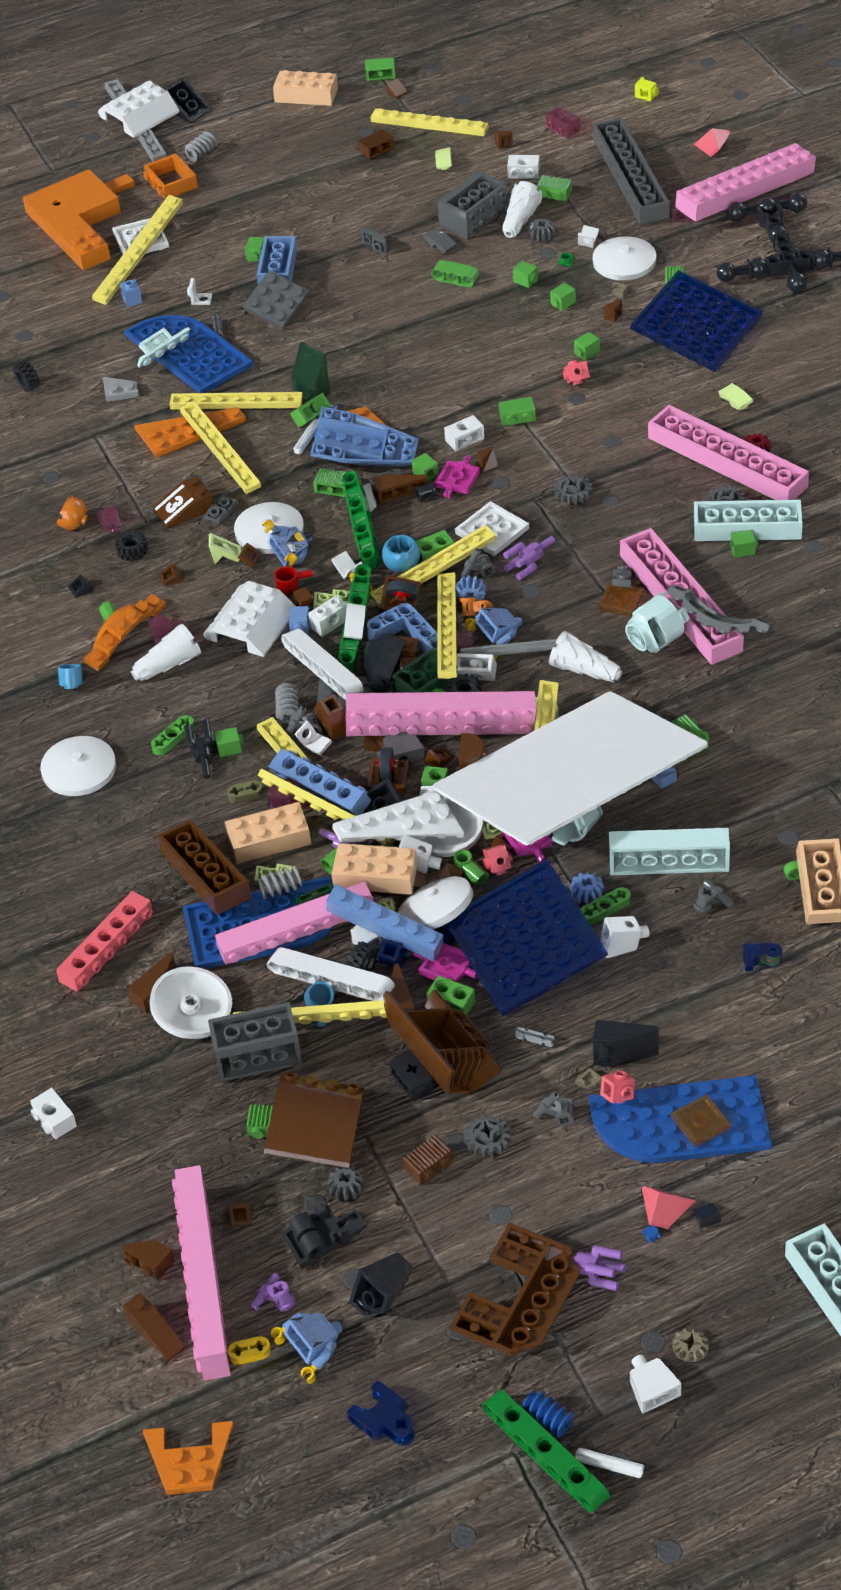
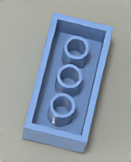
M296 236L264 237L257 271L258 284L269 270L292 282L297 257Z

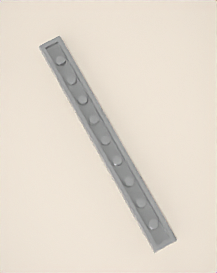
M118 79L104 83L107 92L113 100L127 93ZM151 129L136 136L152 162L167 157L166 152Z

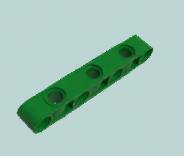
M347 471L343 475L342 481L356 545L364 564L373 570L380 565L381 560L367 496L356 472Z
M360 564L354 571L348 603L366 606V617L370 595L371 569L366 564ZM344 620L339 662L352 673L356 668L361 640L343 637Z
M500 1389L482 1404L486 1414L588 1512L593 1513L610 1498L606 1487L506 1392ZM512 1418L518 1419V1420L513 1421V1422H512V1421H509V1420L512 1419ZM542 1449H549L550 1451H548V1452H542L541 1450H542ZM577 1479L582 1480L581 1483H575L573 1481Z

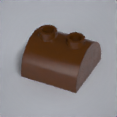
M461 733L460 770L488 755V747H483L482 740L474 734Z

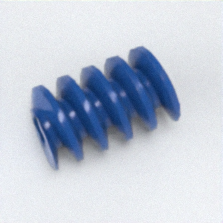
M542 1390L538 1394H536V1391H532L525 1399L522 1408L536 1419L539 1424H543L546 1430H550V1433L560 1438L570 1427L574 1413L569 1412L565 1415L567 1411L565 1406L558 1410L560 1406L558 1401L551 1405L553 1397L548 1396L544 1399L545 1391Z

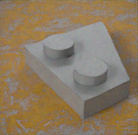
M103 377L106 402L139 397L136 381Z

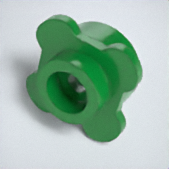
M564 252L560 255L558 265L570 267L573 265L572 262L575 260V257L569 252Z

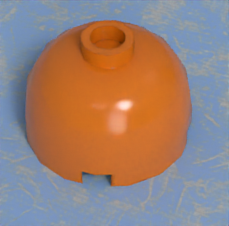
M71 495V498L68 497L60 512L62 519L57 520V526L66 530H75L81 524L85 525L88 520L85 503L74 495Z

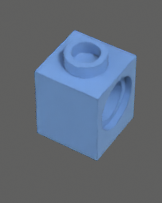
M135 279L120 283L122 298L127 307L142 303L140 288Z
M308 606L290 607V632L299 628L304 633L309 634Z

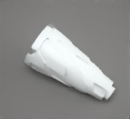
M520 181L518 185H514L511 191L507 216L503 224L504 235L508 238H513L517 233L519 234L523 225L527 223L530 216L533 215L537 206L541 203L542 192L541 190L538 192L536 190L537 186L533 183Z
M179 624L174 630L163 637L160 643L150 649L149 653L135 663L131 674L136 681L148 680L161 672L164 673L178 664L181 665L199 656L201 650L198 644L194 643V637L183 624Z
M563 631L555 642L557 646L556 648L553 647L549 658L550 665L581 675L585 674L595 679H602L613 683L615 680L619 681L623 673L619 665L609 660L607 656L595 651L593 647L580 641L573 634L567 631Z

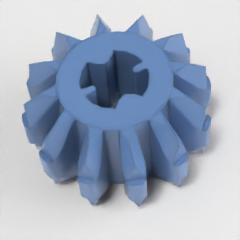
M468 574L467 578L462 577L456 584V596L459 597V601L460 598L476 597V601H481L485 597L486 586L482 579H477L476 575L470 577Z
M587 871L583 875L579 872L578 877H573L570 891L573 899H577L578 903L585 902L587 905L588 902L602 897L604 885L601 877H597L596 873L590 875Z

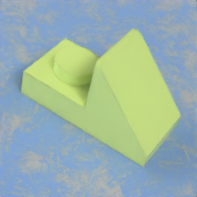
M212 533L209 534V549L215 564L222 556L236 562L240 560L238 559L241 552L240 545Z

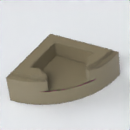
M613 282V293L623 299L629 290V285Z
M588 1068L575 1079L576 1085L587 1089L598 1088L602 1082V1076L591 1068Z

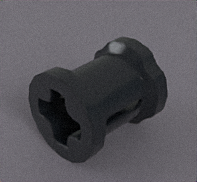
M431 481L427 485L414 487L418 501H422L423 498L429 496H436V490Z

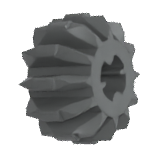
M547 218L535 219L530 224V237L534 241L537 240V242L550 241L555 235V223Z
M354 1166L349 1169L345 1167L339 1169L336 1167L335 1173L331 1172L329 1175L327 1186L332 1197L336 1196L337 1201L344 1198L347 1203L348 1198L356 1200V1195H362L364 1179H362L361 1172L356 1171Z

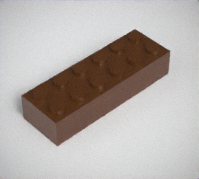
M192 820L157 835L161 854L216 915L251 899L248 880Z

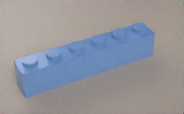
M335 884L326 899V909L328 912L433 962L443 946V934Z

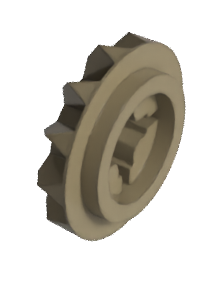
M684 1328L682 1332L676 1333L672 1342V1348L675 1355L681 1360L696 1362L704 1358L708 1353V1338L704 1336L703 1331H696L695 1328L692 1330ZM693 1339L695 1345L688 1351L687 1343Z

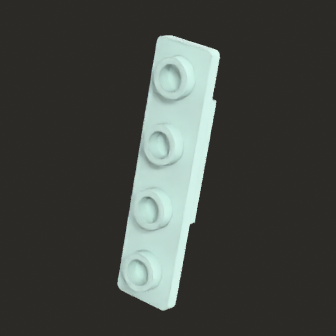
M163 328L142 341L139 347L145 355L139 358L137 366L139 368L147 366L154 358H160L168 349H174L179 342H185L189 337L190 328H185L173 337Z

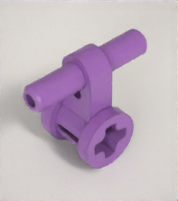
M273 1273L268 1281L258 1289V1295L250 1304L252 1310L257 1311L264 1300L275 1302L279 1311H287L294 1306V1296L289 1293L287 1283L279 1281L280 1276L277 1273Z

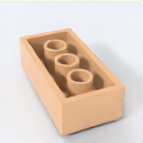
M287 70L279 71L273 86L274 100L278 103L332 106L338 90L336 74Z
M299 802L225 821L227 837L236 864L311 845L309 828Z
M839 838L799 841L796 855L806 924L841 922V850Z
M338 843L332 870L333 886L337 884L347 888L365 881L370 892L412 894L418 866L416 849Z

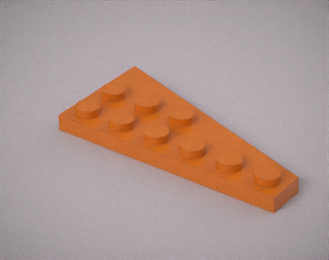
M238 407L204 413L219 432L246 422L245 415ZM185 417L134 425L135 431L156 458L202 440Z

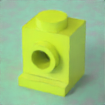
M641 77L635 84L636 98L652 101L659 93L656 82L645 80L644 77Z

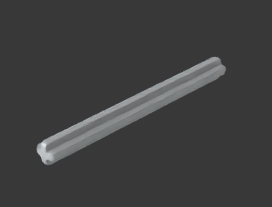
M557 639L461 648L460 654L498 656L552 650L553 647L556 648L557 643L555 642Z

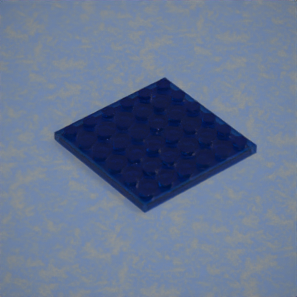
M678 270L631 323L630 329L716 373L761 319L763 312Z
M548 859L473 901L460 915L446 923V926L502 1017L608 956L605 947Z

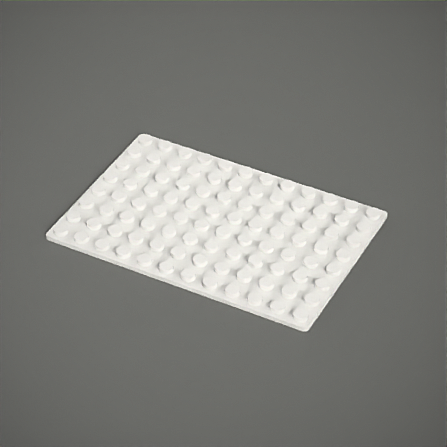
M607 692L434 783L433 789L522 844L530 845L551 832L564 827L571 821L580 818L582 815L595 810L602 804L611 801L613 798L626 793L633 787L642 784V782L655 777L673 765L686 760L688 757L706 748L708 744L707 741L613 692Z

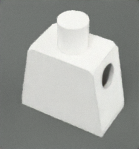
M403 834L399 848L416 849L418 872L427 874L429 867L440 869L442 858L431 856L433 848L431 844Z
M633 916L606 917L599 944L606 958L635 951L638 948L639 939L649 937V929L647 925L639 926Z
M637 1355L632 1359L631 1362L635 1368L630 1371V1383L642 1414L681 1396L680 1381L660 1359L656 1358L647 1362L643 1355Z

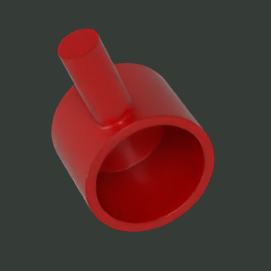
M289 566L277 569L274 573L276 589L280 590L284 595L293 594L294 591L299 589L298 579L312 577V569L297 572L295 568Z

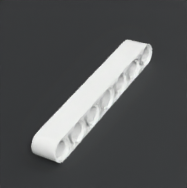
M298 628L282 635L284 647L343 699L346 700V693L364 692L361 681L301 629Z
M282 947L277 948L267 962V967L273 973L311 984L326 982L335 991L371 1001L383 1000L385 991L390 993L395 986L394 982L384 975Z

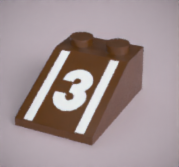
M195 476L179 483L153 506V510L168 529L206 514L213 504L212 496L199 477Z

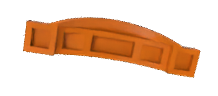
M151 594L144 601L140 600L136 604L127 605L116 610L102 625L95 639L93 650L84 657V663L99 671L110 660V656L126 635L146 618L157 616L166 607V602Z

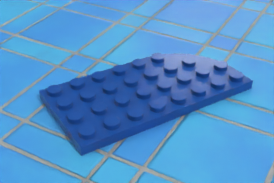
M180 315L158 316L144 320L125 330V336L139 346L142 341L163 328L173 337L189 327V337L185 342H179L174 349H168L160 358L156 357L154 359L198 393H206L253 366V361L205 324L190 317Z
M332 875L301 881L302 888L298 884L297 891L291 886L289 893L285 889H282V895L275 891L274 897L267 893V899L265 900L261 890L250 892L251 899L218 915L214 913L205 901L183 906L195 967L208 969L225 965L218 950L215 935L297 906L294 901L295 898L327 884L333 886ZM334 926L317 931L312 935L303 936L292 942L278 945L273 949H267L256 955L245 957L237 962L273 955L279 947L290 950L305 948L322 939Z
M756 1075L634 1090V1098L623 1103H611L600 1094L588 1095L593 1125L600 1138L611 1149L633 1160L647 1163H663L772 1149Z

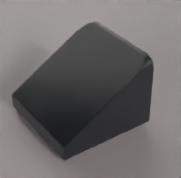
M81 574L68 585L76 598L94 590L88 579Z
M713 1203L692 1209L700 1228L721 1222V1213Z

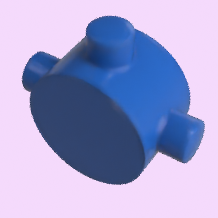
M648 1226L645 1230H642V1234H645V1238L649 1243L661 1237V1233H658L656 1226Z

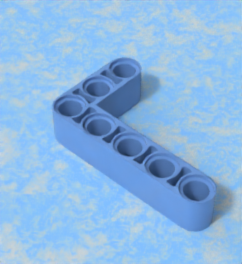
M408 603L400 604L368 621L367 638L369 641L382 638L383 635L388 633L393 635L404 630L410 638L419 639L420 649L438 667V633L412 605Z

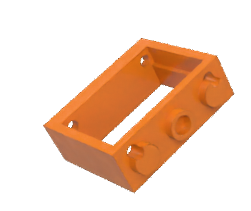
M176 153L144 165L145 172H143L145 180L149 181L151 186L164 199L168 195L177 196L198 188L196 174ZM175 170L182 179L165 185L157 176Z

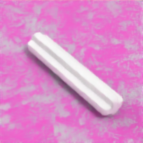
M314 418L293 448L295 454L300 455L303 453L313 438L319 419Z
M578 1448L575 1458L581 1463L636 1478H641L643 1475V1464L583 1448Z

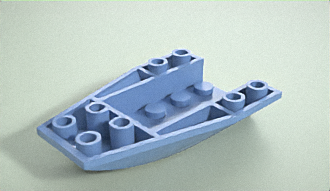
M322 407L310 456L361 466L412 465V460L415 458L418 438L356 413Z

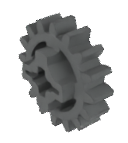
M569 474V477L562 476L563 480L558 479L557 483H555L554 492L557 500L561 499L562 503L567 501L568 505L571 502H574L575 505L579 501L584 503V499L588 500L589 496L592 495V483L589 482V479H585V476L578 477V474L575 476Z
M729 484L726 487L720 485V488L714 487V491L710 490L709 495H707V501H745V493H742V489L736 490V486L731 488Z
M482 1114L480 1120L474 1117V1123H467L468 1129L464 1130L465 1144H468L469 1151L474 1149V1155L482 1153V1158H485L486 1154H490L492 1158L495 1152L500 1155L502 1154L501 1148H508L507 1143L511 1141L510 1127H507L506 1121L501 1122L500 1116L493 1119L492 1114L488 1118H485L484 1114Z

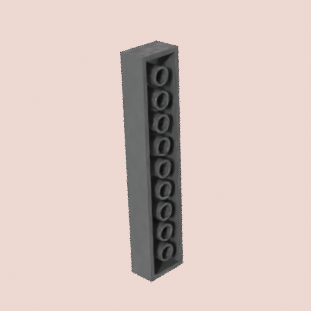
M622 117L593 123V140L639 224H647L669 218V201Z

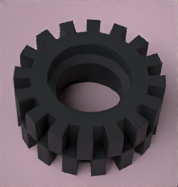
M24 360L13 366L12 370L16 376L15 379L18 381L17 383L21 385L24 391L29 392L40 385V380L36 370L33 369V365L31 366L30 362Z
M128 530L126 534L122 532V536L118 535L117 539H115L118 557L120 556V559H124V561H128V559H130V562L133 559L137 561L139 557L143 558L147 554L146 537L140 531L136 533V530H132V532Z
M459 674L458 678L454 677L453 680L449 681L448 692H460L463 689H469L470 691L468 692H482L481 681L478 677L474 678L472 674L470 677L468 674H465V676Z
M363 941L358 942L357 945H354V949L350 950L351 954L347 956L348 961L345 962V965L371 972L375 968L374 965L377 964L378 960L376 959L379 957V951L370 944Z

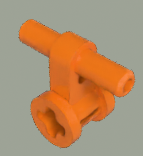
M476 597L460 598V602H462L461 616H476L480 608H493V604L488 600L476 601Z

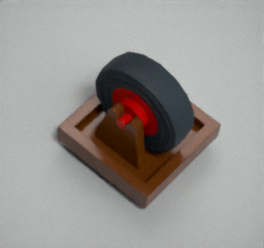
M386 575L379 610L386 612L403 603L412 605L416 610L421 582Z
M382 747L380 758L371 759L367 791L388 778L396 786L399 793H405L409 760L394 759L393 748Z

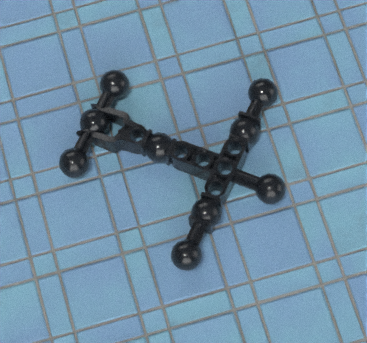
M794 193L788 200L781 201L765 197L759 202H754L753 205L746 206L741 202H733L726 210L728 218L738 222L745 215L756 213L759 226L765 228L769 240L773 243L775 254L768 257L765 256L764 259L754 258L751 261L746 259V265L734 266L730 262H724L717 267L716 275L720 281L728 283L737 275L747 274L750 280L752 277L761 278L765 274L767 277L789 274L787 287L793 293H799L807 286V278L802 272L814 270V268L823 269L828 265L832 268L833 261L841 260V251L831 252L830 247H827V250L819 248L814 252L812 250H794L788 236V231L783 226V209L790 208L796 213L804 211L807 208L808 200L802 193Z

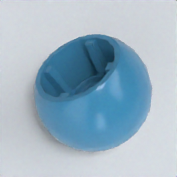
M396 535L388 539L384 544L382 559L386 567L391 571L405 573L418 564L420 549L413 538L406 535Z

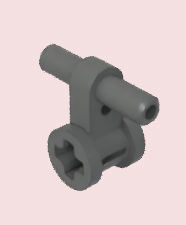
M475 548L471 557L467 558L464 564L465 568L461 578H467L471 570L480 571L481 575L485 578L491 577L496 572V567L491 563V559L487 554L480 555V549Z
M299 707L297 713L291 717L285 732L288 736H292L296 728L300 729L308 721L314 730L321 735L322 728L319 725L320 721L316 714L308 713L303 717L306 709ZM308 728L305 729V733L307 736L309 735Z
M709 879L703 882L704 886L699 888V896L693 903L694 908L703 913L709 912L712 903L721 901L728 908L734 906V902L725 895L726 892L721 887L715 886Z
M552 1092L548 1098H544L539 1103V1107L534 1111L533 1116L536 1119H540L546 1113L555 1116V1122L558 1125L570 1126L574 1123L572 1111L575 1108V1102L570 1098L559 1099V1094Z

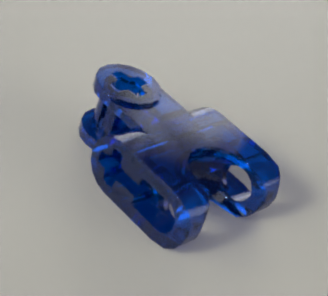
M376 1381L370 1387L373 1399L377 1401L374 1407L363 1409L357 1405H352L346 1411L350 1423L374 1441H377L383 1434L399 1446L409 1445L415 1439L412 1419L404 1413L408 1409V1404L401 1396L380 1381Z

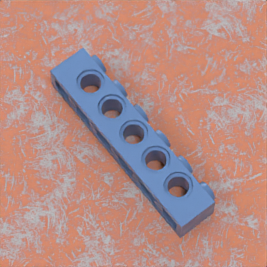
M281 748L268 766L276 776L354 816L361 815L371 802L367 795L368 792L363 787H355L352 782L345 778L343 780L339 779L340 777L332 771L326 772L319 764H316V766L312 765L310 760L305 757L299 758L292 750L286 751Z

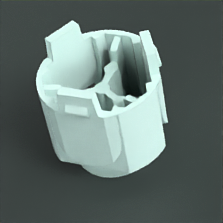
M664 591L656 594L651 600L634 611L632 618L625 627L628 639L640 651L659 652L683 635L684 623L690 619L685 608L676 609L664 597Z
M599 806L595 810L571 821L564 827L553 831L552 841L565 846L569 841L576 842L584 838L602 817L603 811Z

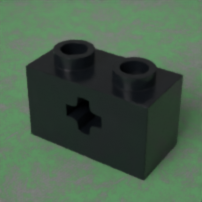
M411 1050L389 1061L391 1075L412 1102L434 1090V1078Z

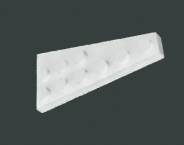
M437 791L333 823V830L341 843L364 842L366 839L385 841V838L401 840L403 834L415 839H426L427 837L438 836L439 839L446 838V836L464 837L462 828L443 796Z

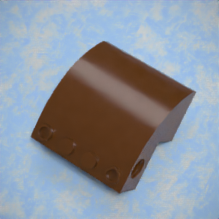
M293 1072L282 1073L273 1103L264 1153L349 1168L365 1088L355 1083L345 1085L339 1084L336 1080L323 1081L315 1076L300 1077Z

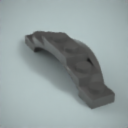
M678 585L669 586L667 594L672 595V598L677 601H683L681 607L686 608L688 613L697 614L696 620L701 622L702 626L718 628L717 631L720 633L728 634L735 631V629L741 633H747L754 629L766 633V631L774 629L775 622L761 616L751 619L727 617L706 606L692 590Z

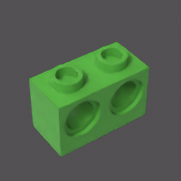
M321 393L291 412L290 415L297 426L301 427L320 415L322 407L330 408L331 405L325 395Z
M445 530L416 541L420 549L419 562L427 560L454 544V541Z
M437 976L427 992V1000L432 990H436L452 1009H458L466 1016L475 1003V990L473 988L441 976Z

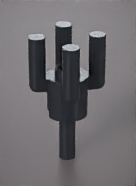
M204 719L202 720L204 737L197 739L196 735L192 733L191 724L184 725L187 746L191 748L195 762L201 763L203 778L209 779L211 777L209 763L213 759V753L217 752L214 730L210 728L209 720Z

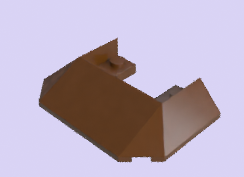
M509 1223L490 1255V1262L527 1276L511 1308L469 1292L449 1330L508 1355H514L543 1344L575 1285L580 1271L573 1259L569 1246Z

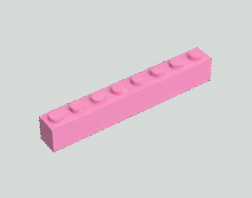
M365 881L345 888L374 902ZM328 894L215 935L218 950L226 965L348 921L327 911L326 899L329 896Z

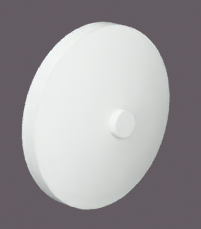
M616 237L606 240L596 247L593 253V265L596 271L604 277L614 280H633L643 277L653 270L656 265V251L650 243L640 238Z
M279 502L261 503L246 509L238 516L234 525L235 537L240 546L243 547L246 543H249L259 550L261 554H274V551L268 544L270 532L265 533L266 527L262 526L267 519L272 520L274 525L295 526L301 534L304 531L301 514L292 506Z
M90 736L71 737L56 743L46 752L41 762V774L45 784L52 791L66 796H82L101 789L111 780L116 770V759L112 748L103 740Z
M431 790V791H428V792H426V793H424V794H428V793L434 792V791H436V790ZM442 795L462 828L464 837L446 836V838L439 839L438 836L418 840L433 846L431 856L451 857L458 850L470 849L478 841L483 831L484 821Z
M454 876L438 879L411 894L399 908L398 914L433 930L450 922L467 908L473 897V889L469 882L462 877Z
M180 967L166 972L156 981L150 996V1009L155 1021L170 1034L186 1039H199L211 1036L208 1020L230 1015L232 1008L231 993L224 981L214 973L198 967Z

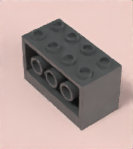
M476 171L437 200L439 226L465 239L475 235L508 209L506 183L480 171Z
M290 1002L208 1020L221 1082L302 1064L298 1035Z

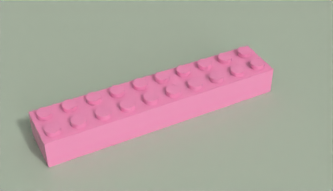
M796 143L678 190L675 207L696 222L727 209L733 202L742 203L814 173L816 156Z
M671 405L665 407L648 422L649 439L774 500H795L808 488L809 471Z
M651 528L620 540L621 558L653 596L664 591V597L676 609H679L683 601H677L672 598V595L667 594L669 586L678 585L692 590L706 606L726 616ZM688 613L690 619L684 623V633L711 665L743 652L744 636L741 632L735 629V631L728 634L720 633L717 631L718 628L702 626L701 622L696 620L697 614Z
M535 691L346 693V736H395L399 732L415 735H461V733L529 734L535 728Z
M200 1165L176 1169V1178L172 1179V1186L175 1192L176 1218L180 1231L179 1241L182 1247L183 1274L187 1286L186 1297L189 1303L188 1314L192 1326L190 1330L192 1341L194 1342V1359L198 1373L202 1372L204 1381L231 1376L202 1170Z

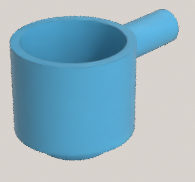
M62 664L58 666L59 685L64 686V689H75L83 684L82 666L80 664Z
M326 982L312 984L306 989L304 994L307 1006L330 1005L334 999L333 989ZM317 1021V1026H326V1023Z

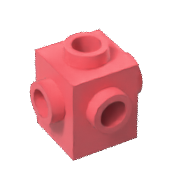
M578 360L570 361L564 367L563 377L567 380L568 384L578 385L583 383L582 380L590 378L586 361L579 363Z
M501 844L483 850L485 856L483 864L490 873L501 875L507 873L506 869L512 868V855L510 851L507 852L506 845Z
M615 1071L612 1074L602 1075L600 1095L611 1103H623L634 1098L635 1079L625 1071Z

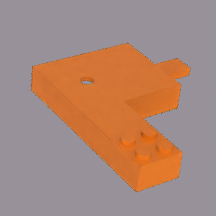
M88 169L24 196L23 202L26 213L84 271L110 259L108 244L90 225L121 213L119 199L115 194L135 186V182L128 174H125L107 183H103Z

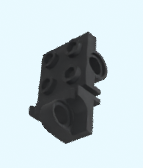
M322 1203L320 1204L322 1207L320 1211L315 1207L313 1208L315 1212L310 1215L299 1213L291 1218L289 1221L290 1227L282 1231L281 1235L301 1269L339 1247L337 1241L341 1240L345 1247L351 1244L352 1237L367 1228L356 1209L337 1220L328 1204L324 1205Z

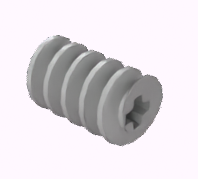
M203 132L185 146V153L190 161L196 162L206 153L213 150L214 147H217V140L212 133Z
M283 683L275 690L276 718L281 723L289 724L291 717L299 709L298 692L295 685Z
M295 866L291 867V872L288 868H284V874L277 870L276 876L269 872L268 878L265 874H262L261 881L258 879L264 900L267 899V893L274 897L275 891L282 895V889L289 893L291 886L295 891H297L298 884L302 888L299 872Z

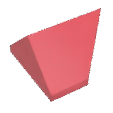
M712 128L694 145L712 157L721 149L731 132L729 130Z
M647 1186L642 1188L649 1225L668 1229L696 1201Z

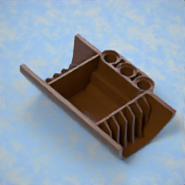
M432 990L425 1007L416 1010L403 1009L389 991H385L383 1002L390 1026L446 1094H470L501 1072V1065L488 1051L490 1047L488 1040L462 1011L452 1009L436 990Z

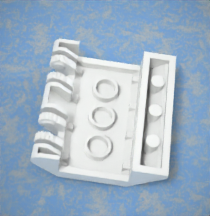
M147 81L117 99L110 101L100 108L98 113L106 121L108 120L107 116L110 114L121 120L125 133L134 138L179 113V109L168 91L151 81Z
M247 581L236 589L231 599L227 601L215 617L214 622L204 632V637L213 642L218 641V634L247 642L249 653L264 657L289 623L290 607L296 606L280 590Z

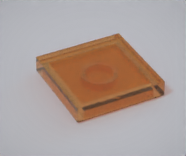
M609 582L598 605V610L632 617L633 612L637 610L642 599L644 589L632 586L630 588L612 586V582Z
M707 1094L671 1113L672 1120L694 1147L731 1128V1123Z

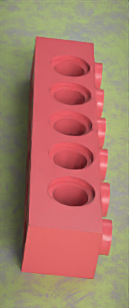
M131 891L56 969L59 982L77 992L87 985L92 976L101 970L102 966L114 956L121 946L126 944L127 940L139 930L146 920L150 919L153 914L151 901Z

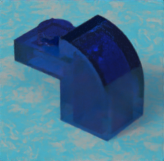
M383 939L377 957L381 964L390 966L399 964L401 968L406 962L408 949L404 948L403 943Z

